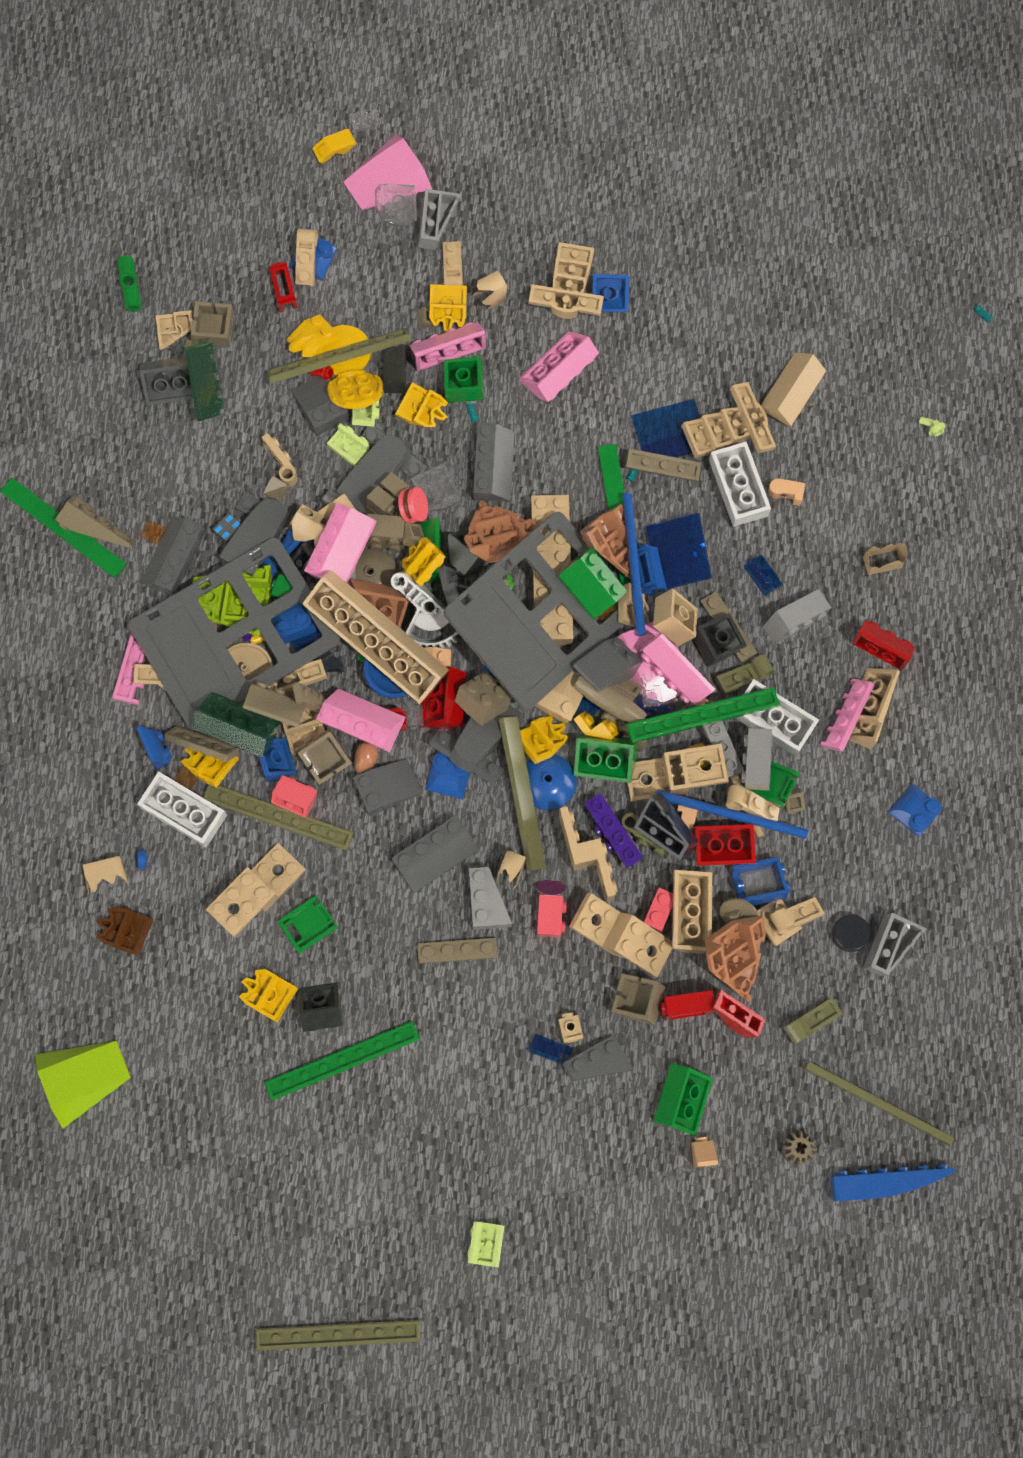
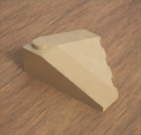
M574 669L534 707L564 724L570 722L583 697V694L574 687L581 674Z

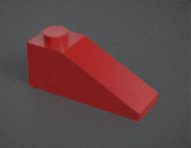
M719 990L712 1009L730 1029L742 1037H759L766 1019L723 990Z

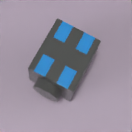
M228 513L213 528V531L227 545L243 522L237 516L232 517Z

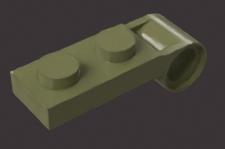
M763 654L754 658L746 665L716 676L715 681L723 695L750 685L753 679L756 681L763 680L771 676L775 671L766 655Z
M628 813L623 816L621 825L627 834L636 839L637 844L643 847L648 845L659 856L669 855V852L641 834L634 827L629 828L625 825V821L628 819L633 820L636 824L639 819L637 815Z
M831 997L784 1027L795 1045L843 1013Z

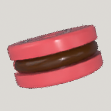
M420 487L401 490L398 505L404 521L408 523L424 521L428 515V502L424 491Z

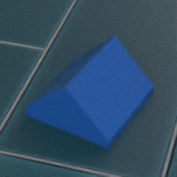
M286 738L255 740L262 769L268 783L279 780L282 775L289 777L297 774Z

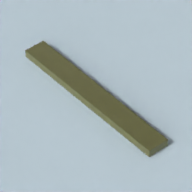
M403 328L267 370L270 383H275L411 341V336L407 328Z
M500 718L499 723L524 856L526 857L527 871L545 869L546 865L518 718Z
M208 784L203 796L205 800L216 806L348 851L354 835L352 831L308 816L307 818L302 817L277 805L220 785L215 788Z
M812 1062L806 1063L803 1070L947 1146L952 1145L954 1137Z
M420 1320L255 1329L256 1351L420 1342Z

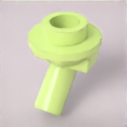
M925 417L920 418L919 424L930 426L928 432L930 436H939L944 432L945 423Z

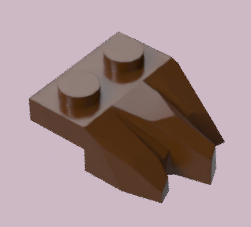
M119 906L108 909L110 919L100 918L96 922L104 928V932L99 933L96 938L111 947L139 956L153 919Z

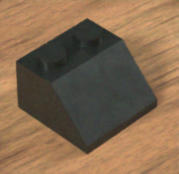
M405 344L385 351L384 359H380V370H383V376H380L383 382L384 393H406L407 358Z
M450 533L448 535L450 563L454 566L453 569L460 575L476 574L486 561L469 551L464 543L465 535L463 533Z
M730 613L696 628V637L693 638L708 667L727 659L747 647Z
M338 983L298 989L299 1015L303 1032L343 1026Z

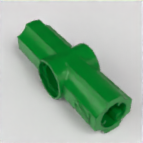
M121 256L117 259L125 307L127 311L136 312L142 309L133 257Z

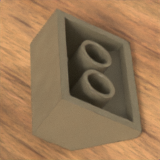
M260 681L251 683L243 705L244 709L295 727H299L305 707L296 703L294 694L293 696L286 695L285 690L277 687L274 690L269 689L267 684Z

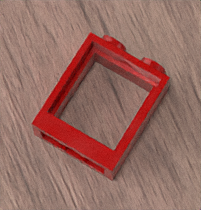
M713 990L664 997L659 1009L660 1015L664 1016L666 1021L712 1014L714 1012L712 1009L714 1004Z

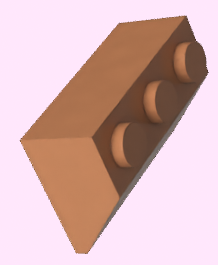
M351 579L350 586L399 628L401 627L409 600L399 590L389 585Z

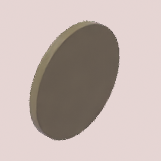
M740 898L727 899L720 907V916L726 924L732 920L758 916L756 908L748 901Z

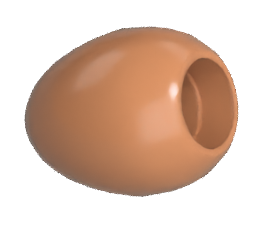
M364 742L357 747L354 765L358 773L362 774L374 767L378 758L377 747Z

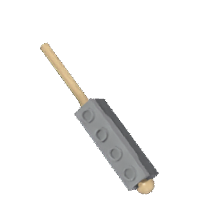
M704 698L695 706H700L712 702H709L708 699ZM723 722L700 726L708 746L722 744L728 780H732L734 785L742 786L739 776L742 775L744 770ZM754 825L756 837L764 836L761 827Z

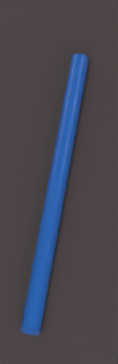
M625 493L623 494L636 634L642 637L646 635L633 501L632 494Z
M656 790V794L662 793L667 801L672 804L754 824L755 826L804 839L808 835V829Z

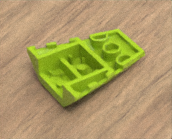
M271 565L258 568L253 577L243 572L244 579L260 605L264 607L270 604L272 592ZM205 576L194 577L193 583ZM209 580L199 587L203 591L212 586ZM230 582L223 583L198 599L210 621L228 627L233 626L249 615ZM258 629L249 632L259 637L262 635Z
M117 1041L35 1054L39 1078L50 1107L63 1129L131 1078Z

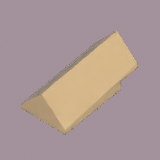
M794 353L761 404L765 413L789 427L792 426L826 372L814 354Z
M866 669L862 680L871 681L874 687L849 737V741L871 750L875 746L900 673L899 670Z

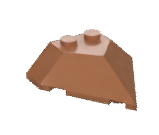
M480 500L478 511L476 510L470 523L469 532L464 537V543L472 554L489 563L498 562L538 527V524L535 520L530 518L524 520L520 518L519 514L501 507L487 506L485 501Z
M621 503L597 516L580 533L588 548L592 547L596 553L605 558L631 580L624 507Z
M762 916L732 920L705 939L706 956L710 972L749 1003L751 1000L749 991L751 984L755 983L761 957L759 952L761 941L765 940L766 936Z

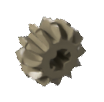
M798 1131L797 1136L794 1132L790 1133L791 1139L787 1137L784 1139L789 1146H782V1149L789 1150V1152L784 1154V1157L791 1155L789 1163L792 1164L796 1160L797 1166H801L802 1160L806 1165L809 1164L807 1157L810 1159L815 1158L810 1152L817 1151L816 1147H811V1144H814L816 1141L814 1139L808 1141L809 1133L804 1137L802 1131ZM797 1143L804 1146L802 1154L795 1150L798 1147Z

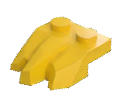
M430 284L429 318L434 326L443 321L444 331L446 332L452 328L454 322H457L458 327L462 328L464 326L467 285Z
M319 314L304 320L287 338V341L291 343L288 350L293 353L302 351V357H313L323 353L324 346L339 341V334Z
M412 382L395 416L412 425L435 427L436 423L434 420L442 422L448 417L440 409V407H445L448 402L431 389L427 391Z
M427 537L420 538L417 546L412 545L409 548V556L402 560V567L412 576L417 584L422 586L424 582L431 578L434 570L442 565L445 555Z
M552 716L541 717L531 721L530 727L520 730L524 752L534 764L551 758L568 738L567 735L563 734L566 728L565 724H552Z
M185 748L184 750L190 755V758L183 759L181 763L198 779L216 788L239 758L235 756L226 762Z
M266 969L255 970V980L246 977L241 981L248 988V992L242 993L239 997L246 1005L278 1023L298 988Z

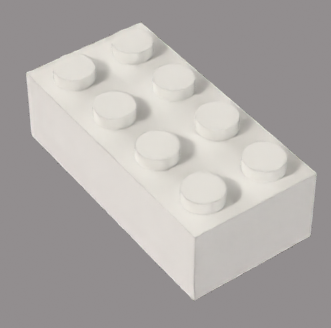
M747 442L711 452L709 462L733 527L768 517L771 507Z
M753 679L744 694L769 688ZM777 694L779 707L735 718L749 728L772 729L773 743L794 756H797L819 719Z
M160 772L157 773L137 804L145 812L207 848L227 816L221 808Z

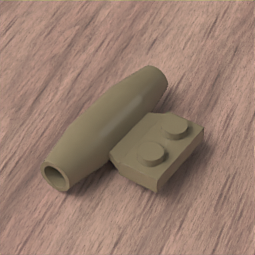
M580 675L574 685L588 700L620 720L632 723L644 720L647 716V713L633 702L640 693L642 686L631 679L608 687L600 692L582 675Z

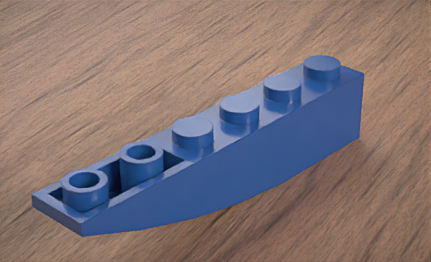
M948 1164L936 1165V1169L928 1170V1166H916V1171H908V1167L896 1168V1172L889 1173L888 1168L876 1169L874 1174H868V1170H858L856 1175H848V1171L836 1172V1176L831 1177L833 1201L877 1199L906 1193L934 1183L954 1173L955 1168H948Z

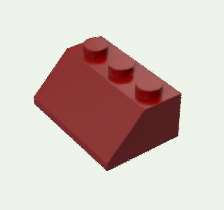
M866 620L852 642L858 648L901 671L910 661L916 648L912 646L910 641L906 639L901 640L893 632L883 630L875 622H868Z
M446 667L449 671L429 696L421 702L420 728H462L464 710L455 702L459 687L466 683L465 671Z
M754 824L694 827L693 834L699 840L694 849L697 866L756 864Z

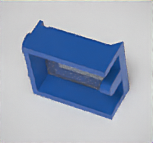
M778 857L756 861V864H740L732 867L731 878L737 898L746 900L752 905L787 899L790 885L788 881H785V868L783 863H780Z

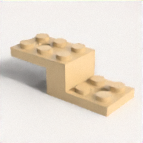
M722 744L665 752L663 758L636 762L632 781L627 783L631 803L649 800L651 795L656 794L657 789L682 795L688 794L689 789L728 783ZM707 761L710 763L711 769L704 771L701 769L700 764ZM645 775L650 776L652 783L645 785L641 782V778Z
M567 806L560 808L559 819L573 871L596 866L605 902L613 901L618 891L615 880L611 881L610 876L613 872L610 861L606 862L607 848L605 843H601L600 838L579 843L578 831L573 829L575 822L573 812L569 811Z
M277 843L252 870L247 867L210 904L206 911L235 938L261 910L266 912L306 869ZM277 865H281L284 868L283 874L279 876L273 874V869ZM233 904L239 905L240 908L239 912L235 915L229 913V907Z
M588 892L569 926L610 954L627 959L654 977H658L673 948V941L631 914L619 912ZM596 914L598 921L593 925L592 917ZM649 946H652L653 952L648 956L647 949Z

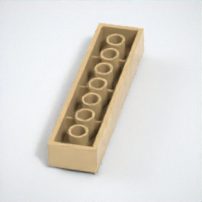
M569 495L531 496V519L535 520L538 526L555 512L563 513L570 522ZM547 526L542 529L544 536L550 532ZM556 530L537 546V551L557 575L571 563L570 543L560 531ZM533 569V601L535 608L551 593V590ZM559 604L540 621V625L557 645H572L573 616L563 604Z
M332 570L320 579L303 602L307 609L419 704L429 696L449 671V669Z

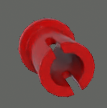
M330 366L310 372L311 376L322 377L324 380L331 379L334 374V370Z

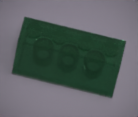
M209 338L189 340L184 348L198 422L221 415V409H224L223 398H219L218 391H221L220 380H216L215 373L218 372L217 362L213 361L212 354H215L214 344L210 343Z
M211 692L195 710L192 729L213 737L218 741L230 744L235 748L249 752L254 756L263 758L270 749L282 722L244 709L243 704Z

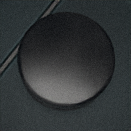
M845 915L834 924L832 938L839 949L845 952H856L868 943L870 927L858 915Z

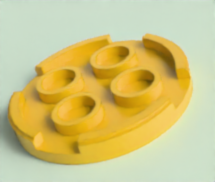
M349 325L335 326L332 328L339 334V341L324 346L323 353L368 340V338L356 327ZM371 353L330 365L334 370L333 375L338 377L339 373L347 370H363L371 359Z
M347 370L339 373L338 377L328 383V396L335 405L342 408L359 409L368 407L382 397L383 382L378 375L366 373L365 370Z

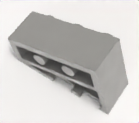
M425 188L422 199L418 248L436 250L458 205L461 194Z
M818 589L777 610L763 625V629L774 645L789 636L796 634L802 628H808L814 621L817 620L819 622L827 617L826 613L831 609V606Z
M749 728L748 735H744V746H747V753H743V764L746 765V771H742V783H745L747 790L769 791L773 747L772 729Z
M489 867L469 868L473 930L512 927V922Z
M894 913L884 914L863 968L879 976L889 975L902 960L905 953L913 947L916 940L927 929Z

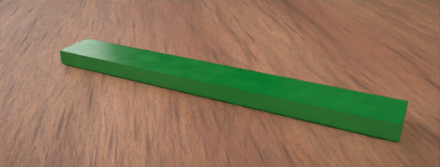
M616 444L598 446L608 510L621 503L623 505V494H625ZM618 570L620 583L622 585L631 583V580Z
M11 478L0 490L1 494L114 579L127 566L124 561L91 536L62 528L58 524L59 522L55 520L59 512L14 478Z
M773 687L628 723L626 727L631 744L776 708L780 704Z
M413 1021L264 1083L271 1101H274L419 1041L420 1038Z

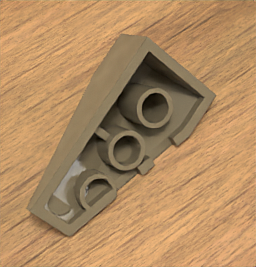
M74 495L66 502L55 519L66 530L70 529L74 532L128 548L134 543V540L116 526H109L110 523L105 516L96 515L94 513L96 509L77 495Z

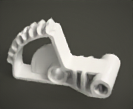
M405 570L394 574L391 578L393 588L399 590L417 608L406 634L420 646L424 647L425 645V648L431 647V645L438 648L439 645L440 648L444 649L445 643L448 647L452 646L451 640L457 643V631L452 636L439 641H427L411 634L415 625L427 631H435L445 627L449 623L444 616L445 606L424 584L422 586L417 584ZM428 601L434 604L435 608L433 611H429L426 608Z

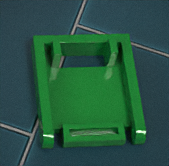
M771 761L770 790L749 791L754 792L775 806L784 808L785 803L780 800L788 801L797 782L796 779L791 777L799 778L800 773Z
M317 895L277 921L299 955L339 928L337 924L330 928L328 927L334 920L322 902L315 906L313 905V903L319 900ZM292 924H294L302 936V939L297 943L287 930Z

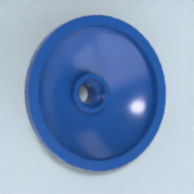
M365 659L363 674L367 684L373 691L387 698H401L408 695L369 660Z
M554 754L551 758L534 764L531 759L526 763L534 807L541 810H555L571 800L576 790L577 778L574 776L573 767L566 759ZM550 776L552 780L546 782L544 778Z

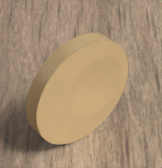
M239 643L228 648L229 653L246 680H251L273 667L269 654L259 645Z

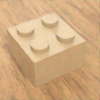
M672 588L655 598L653 627L677 646H680L696 637L698 609Z

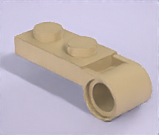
M298 228L295 284L310 286L315 284L317 230Z
M461 241L443 242L444 285H463Z
M268 433L262 436L263 444L281 465L279 470L281 481L287 484L288 487L294 486L297 483V474L290 463L291 458L285 450L281 451L279 448L280 444L275 437L271 438ZM286 474H292V475H293V476H292L291 478H289V479L284 478V476H285Z
M740 785L729 787L726 801L727 808L737 811L744 810L755 816L778 821L779 807Z
M816 897L790 908H781L772 913L770 918L779 934L818 919L825 913Z

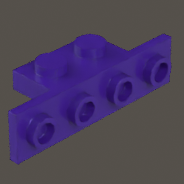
M601 793L584 803L595 820L593 829L599 837L602 836L604 838L609 853L613 852L615 856L618 855L626 868L643 859V856Z

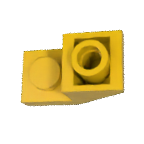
M345 129L324 137L312 149L319 163H325L336 153L346 154L356 145V142L350 130Z
M586 711L574 718V721L585 735L611 740L619 734L615 723L608 718L597 726L594 724L593 717L587 714Z

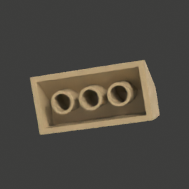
M674 870L673 949L685 953L705 954V939L712 935V873Z

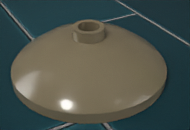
M363 550L358 564H356V580L392 586L391 578L399 572L394 559L381 550ZM373 570L374 573L369 575L367 574V571Z

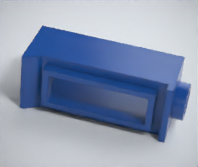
M649 544L640 545L637 550L642 594L652 596L655 595V589L667 590L657 547L649 546Z

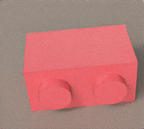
M282 775L272 792L271 803L307 818L316 801L317 790L310 785H304L291 777Z
M658 888L644 923L659 933L662 932L673 906V893Z
M539 895L537 936L561 937V933H565L566 921H562V913H566L567 901H563V896Z

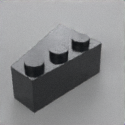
M662 793L651 795L634 829L680 861L690 857L699 840Z

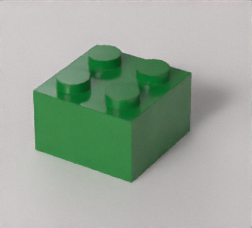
M481 357L445 359L444 380L447 402L484 400V368Z

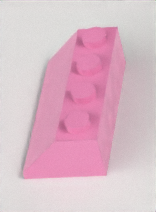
M478 322L474 324L468 323L462 328L450 329L444 334H435L423 341L417 340L409 345V350L416 370L420 371L444 363L445 359H455L485 349L486 338L485 331Z
M568 331L518 380L539 399L549 402L556 397V394L561 389L568 386L569 382L579 375L587 364L593 362L599 352L588 336Z
M336 503L304 571L320 580L332 570L348 583L377 521L353 508Z
M662 633L655 634L639 649L642 653L640 655L646 663L650 662L655 667L653 670L660 677L664 676L668 680L667 685L673 691L677 690L681 694L680 699L685 704L696 705L715 690Z
M337 689L324 701L316 720L390 753L406 717Z

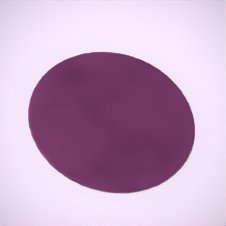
M542 880L536 886L540 893L549 896L560 895L566 889L562 882L555 880Z

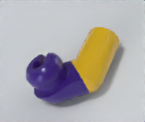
M247 633L242 636L245 641L252 644L265 641L262 635L259 637Z

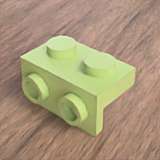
M379 400L368 407L352 409V425L374 427L375 419H379V408H376V406L379 407Z
M341 423L338 425V431L327 442V446L354 467L370 450L369 442L364 437H358L354 434L352 428L347 425L343 426Z
M474 1221L470 1233L472 1237L471 1245L467 1253L468 1263L499 1267L504 1233L503 1225Z

